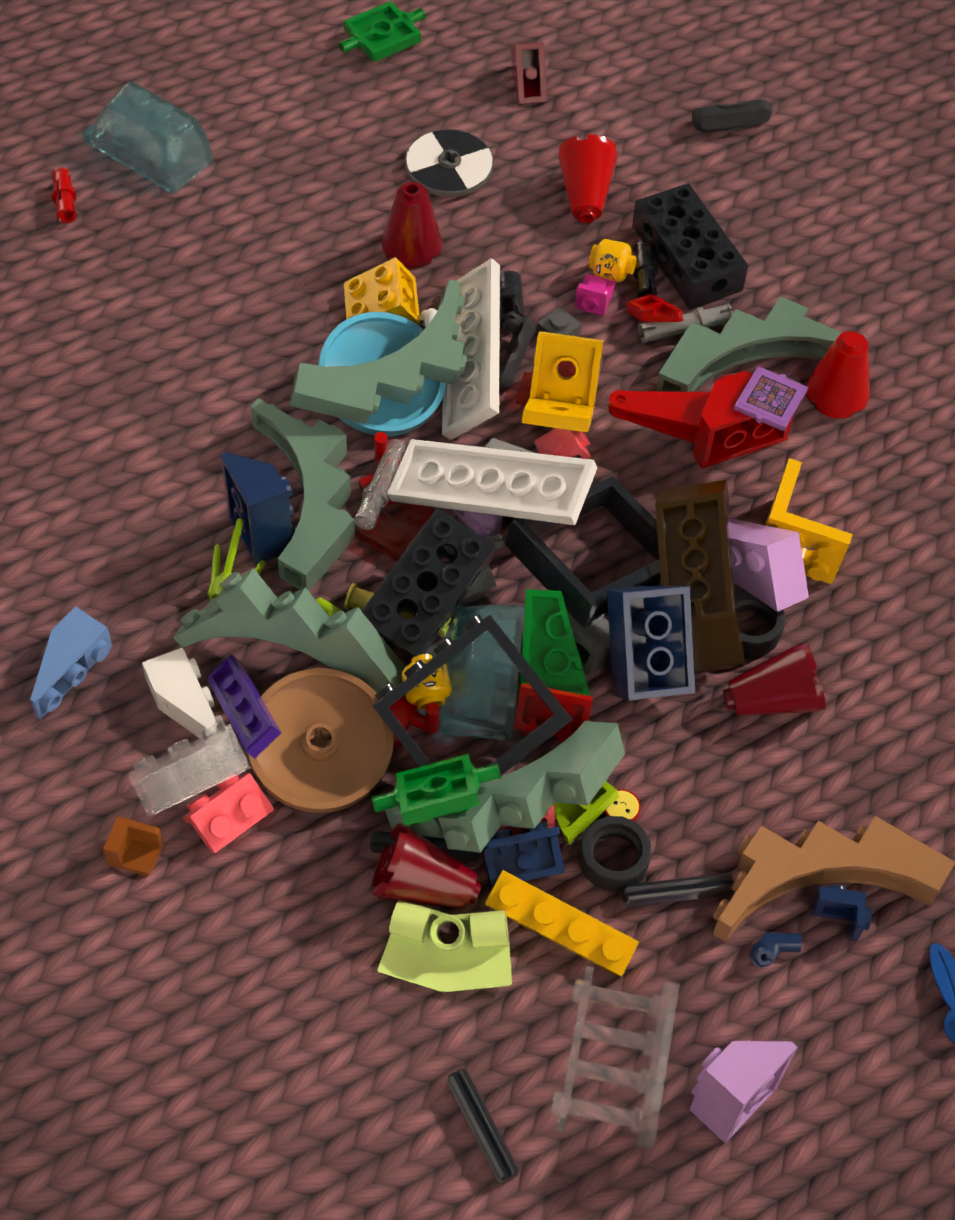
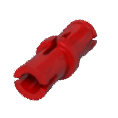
M57 168L52 172L54 186L52 200L56 204L57 219L61 223L69 224L77 218L74 205L76 191L72 187L71 172L66 168Z

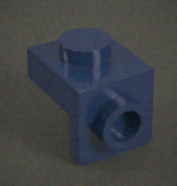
M841 885L820 886L813 902L814 916L850 921V941L858 942L863 930H869L872 911L871 908L866 907L865 892L851 891Z

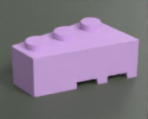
M732 518L728 519L733 582L777 612L809 598L799 532Z

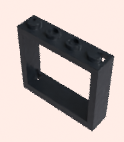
M613 476L601 482L596 481L591 484L579 517L604 506L656 561L590 592L538 537V535L562 525L561 523L515 518L510 524V530L505 542L507 548L547 590L562 591L567 612L583 628L608 616V589L661 586L657 520Z
M478 614L462 627L465 634L455 642L451 637H448L434 648L433 652L437 656L424 664L420 659L404 672L407 679L400 685L395 687L391 682L374 695L378 702L373 707L420 767L432 763L390 711L389 707L486 631L490 633L553 714L490 765L498 763L500 774L503 775L573 720L493 617L489 614L482 619Z

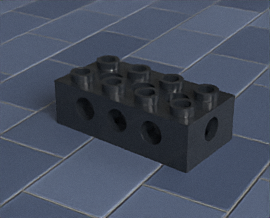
M689 183L635 201L632 227L640 239L645 241L646 247L648 242L653 245V258L689 310L743 291L749 265Z
M437 507L363 608V614L397 657L408 665L411 664L413 657L425 654L491 562L496 545ZM448 558L452 563L445 564L439 561V559ZM429 585L433 590L423 591L418 586ZM400 612H409L414 617L411 619H404L400 617L398 614Z

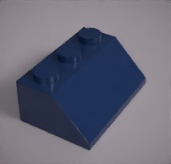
M228 452L221 454L228 516L234 527L238 518L243 519L240 538L255 565H258L261 560L266 562L280 556L295 532L294 525L290 517L294 516V511L289 500V496H292V489L288 479L285 476L280 477L274 465Z
M639 586L608 589L613 695L630 701L695 693L690 586Z

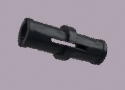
M642 241L634 246L636 266L633 275L637 279L638 298L644 296L643 291H645V296L649 294L657 296L655 277L658 273V268L654 263L653 245L648 242L646 251L645 241Z

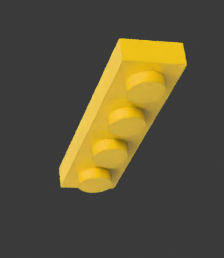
M502 870L485 903L486 907L494 911L505 910L507 918L621 978L639 944V941Z

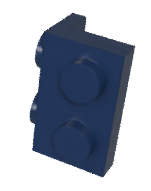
M548 822L538 823L535 829L526 828L527 833L513 836L511 829L497 831L482 850L490 889L496 884L502 870L523 881L565 873L557 837L560 834L559 826L549 828Z

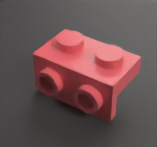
M236 772L230 774L217 784L220 788L219 791L209 798L205 793L187 805L190 812L182 818L186 823L192 824L211 853L218 852L275 810L250 773L240 776Z

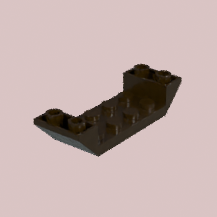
M727 480L660 490L655 507L661 586H690L694 673L745 666L742 634L737 624L727 513L730 512Z

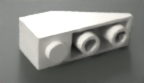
M182 647L142 662L146 682L158 709L218 752L225 751L223 737L227 736L228 732L221 715L214 717L211 707L215 705L208 687L201 688L197 680L201 678V673L194 658L188 660Z

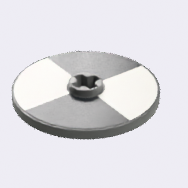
M440 129L418 137L409 146L405 156V167L411 181L422 184L428 193L445 197H457L473 193L489 181L493 173L494 158L489 146L476 135L462 130Z

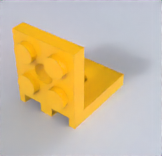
M538 332L530 398L523 410L522 423L588 433L594 413L604 340ZM565 360L571 361L576 367V373L569 378L561 376L557 370L558 364Z
M789 458L765 525L799 532L805 576L811 577L816 581L832 584L853 534L786 512L802 464L800 461ZM804 547H810L814 550H808Z

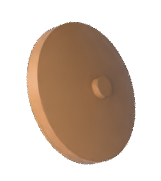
M329 668L301 670L274 683L265 691L261 698L279 727L281 734L255 759L248 754L252 770L263 788L281 803L297 810L312 813L343 810L366 798L384 778L391 762L394 746V733L373 707L378 702L374 696L377 693L368 684L354 675Z

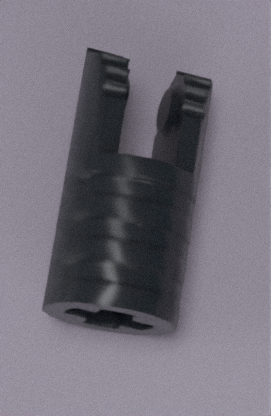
M515 271L500 272L499 327L503 328L507 312L514 311V313L521 317L525 315L521 275Z

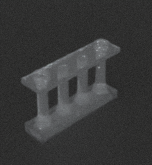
M586 966L584 979L576 978L572 996V1002L579 1003L564 1089L563 1092L555 1090L551 1115L558 1116L556 1130L564 1132L567 1115H575L631 1127V1132L638 1133L635 1147L652 1150L658 1128L679 985L664 982L660 995L653 994L652 998L592 986L591 981L594 967ZM588 1001L649 1013V1018L656 1019L654 1032L647 1031L646 1034L584 1022ZM581 1038L643 1050V1055L650 1056L648 1070L641 1068L640 1072L578 1060ZM574 1076L637 1088V1093L644 1094L642 1108L635 1107L634 1111L571 1098Z

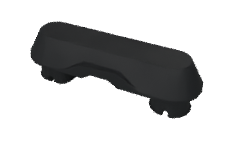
M763 99L742 101L735 104L698 107L692 113V123L695 129L701 132L741 130L749 126L768 122L772 116L773 109L770 102Z
M514 311L509 312L503 322V328L512 333V338L507 348L508 356L499 366V391L507 392L510 389L536 329L529 315L525 314L521 317L514 313Z

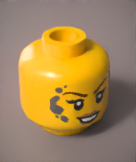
M603 239L598 245L592 247L589 257V269H593L594 276L622 282L627 274H633L636 266V256L632 255L629 244Z
M422 654L413 657L411 664L406 666L401 673L402 681L407 679L404 672L420 659L424 664L428 663L433 659L432 655ZM446 664L406 694V699L410 704L416 705L419 710H426V706L429 703H437L440 707L446 703L445 699L452 693Z

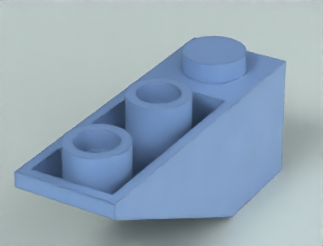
M76 606L50 633L30 699L35 716L39 720L48 712L55 710L61 703L62 697L73 686H78L84 680L87 672L97 662H101L107 657L112 647L108 628Z

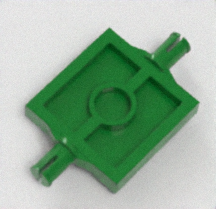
M389 1L343 21L344 31L350 38L339 41V49L342 53H346L354 48H360L373 62L421 42V32L413 23L424 20L426 18L425 12L420 7L407 13L398 9L392 1Z
M469 754L396 773L397 785L394 792L376 797L373 796L372 801L376 813L398 806L401 810L405 826L414 823L422 824L439 816L450 813H463L472 807L479 806L477 791L480 784L501 779L498 763L475 769L471 764Z

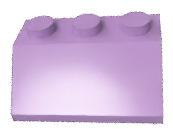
M732 1041L724 1051L717 1047L702 1063L704 1069L696 1078L698 1083L691 1091L695 1097L689 1110L726 1144L778 1088L798 1047L792 1041Z

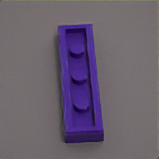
M231 654L206 679L245 751L255 759L281 734V731L240 660Z

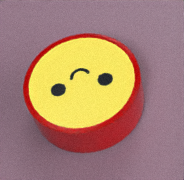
M618 789V798L603 812L604 818L607 816H623L636 822L641 810L638 797L631 791Z

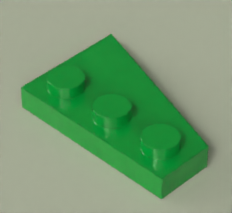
M526 589L522 656L547 688L590 696L562 591ZM521 674L520 688H521L522 683H523V684H529V683L526 681V679L522 676V674Z

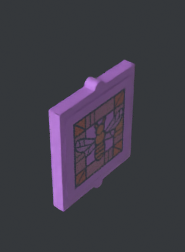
M758 366L736 402L734 410L756 419L757 423L764 422L785 431L805 396L808 387L786 378L785 374L778 375Z

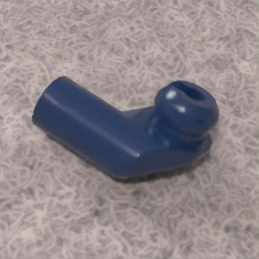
M766 932L752 946L750 952L751 961L757 967L762 968L770 966L780 952L800 953L802 948L801 934Z

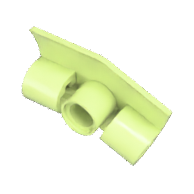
M398 900L390 921V936L378 966V972L442 992L512 985L508 923L505 910L449 915L404 900ZM448 922H454L459 929L457 940L451 944L443 943L439 935L441 927Z

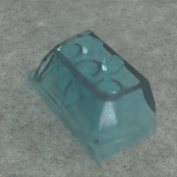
M133 81L127 82L114 95L97 116L96 122L83 132L86 143L172 194L180 190L213 161L207 136L199 121L192 115Z
M490 604L469 607L459 606L454 612L451 639L455 642L464 635L465 631L462 627L478 614L482 619L490 614L520 652L525 605ZM488 631L448 661L452 693L445 699L446 703L443 705L440 734L512 741L519 670Z

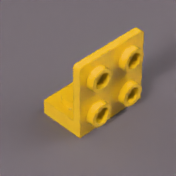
M396 257L344 283L347 319L362 313L386 312L402 316L417 325H421L415 277Z

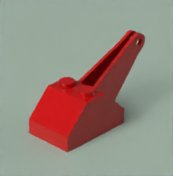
M747 371L733 375L728 374L715 380L711 392L616 390L610 394L608 412L615 418L694 443L693 456L701 469L786 441L794 418L793 415L785 431H782L764 422L757 423L756 419L734 410L736 402L753 373Z

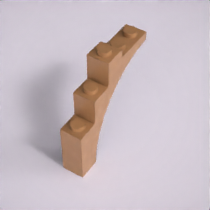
M877 816L874 817L868 828L861 825L853 840L818 821L811 832L806 829L802 832L795 845L761 825L754 837L749 834L746 835L737 851V854L742 857L737 868L741 872L731 888L736 893L730 902L723 899L716 909L713 919L717 921L713 935L727 942L741 923L764 904L790 891L815 884L850 882L876 885L906 894L931 906L952 870L955 861Z

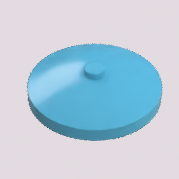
M368 312L353 316L340 323L329 334L320 352L318 365L326 367L353 366L376 361L400 350L414 340L424 329L411 320L392 313ZM424 378L421 393H415L410 404L381 397L377 414L371 413L366 424L342 418L339 419L352 428L370 435L384 432L387 436H397L411 432L422 426L435 413L444 396L446 383Z

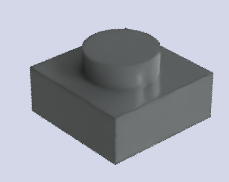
M558 307L537 324L538 332L577 336L581 333L582 324L561 307Z

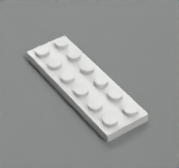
M492 258L456 280L462 282L460 295L464 296L462 311L460 315L456 314L455 323L460 325L456 340L464 342L462 355L467 356L464 373L462 375L458 374L452 385L446 383L443 396L442 435L450 440L499 414L500 264Z
M411 439L387 494L393 502L576 525L597 466L594 460Z

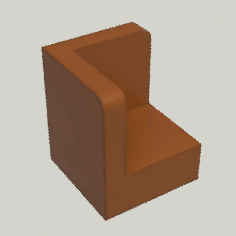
M117 816L103 847L107 864L144 876H150L164 845L161 830L155 826Z

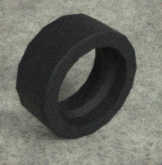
M745 589L735 591L736 612L741 610L756 611L766 617L771 624L770 631L764 635L751 636L741 632L744 656L758 657L768 654L776 648L785 627L784 610L775 611Z
M607 816L596 820L586 829L579 850V865L584 876L594 886L606 891L622 892L625 885L639 883L645 877L652 856L651 841L646 831L635 821L623 816ZM606 837H619L627 840L637 851V860L634 866L624 871H611L602 867L593 857V849L596 842Z

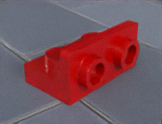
M522 683L514 728L520 729L521 733L527 736L553 714L529 684ZM548 688L573 719L552 735L557 736L556 739L558 741L564 742L585 721H589L593 696Z

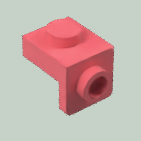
M554 428L534 441L539 454L572 458L579 454L583 459L591 458L586 447L590 445V442L584 432Z

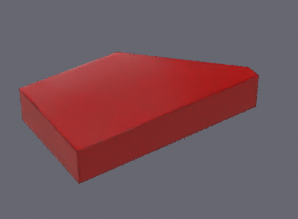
M649 294L626 303L627 313L642 322L683 321V311L654 294Z

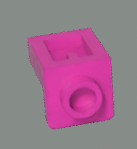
M586 273L583 283H579L577 287L575 308L604 316L615 291L616 281Z

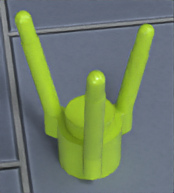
M238 518L236 521L224 571L220 576L221 546L219 544L214 546L211 584L207 593L210 601L219 595L223 589L221 583L232 574L231 571L243 526L242 518ZM261 560L256 568H254L259 575L266 562Z

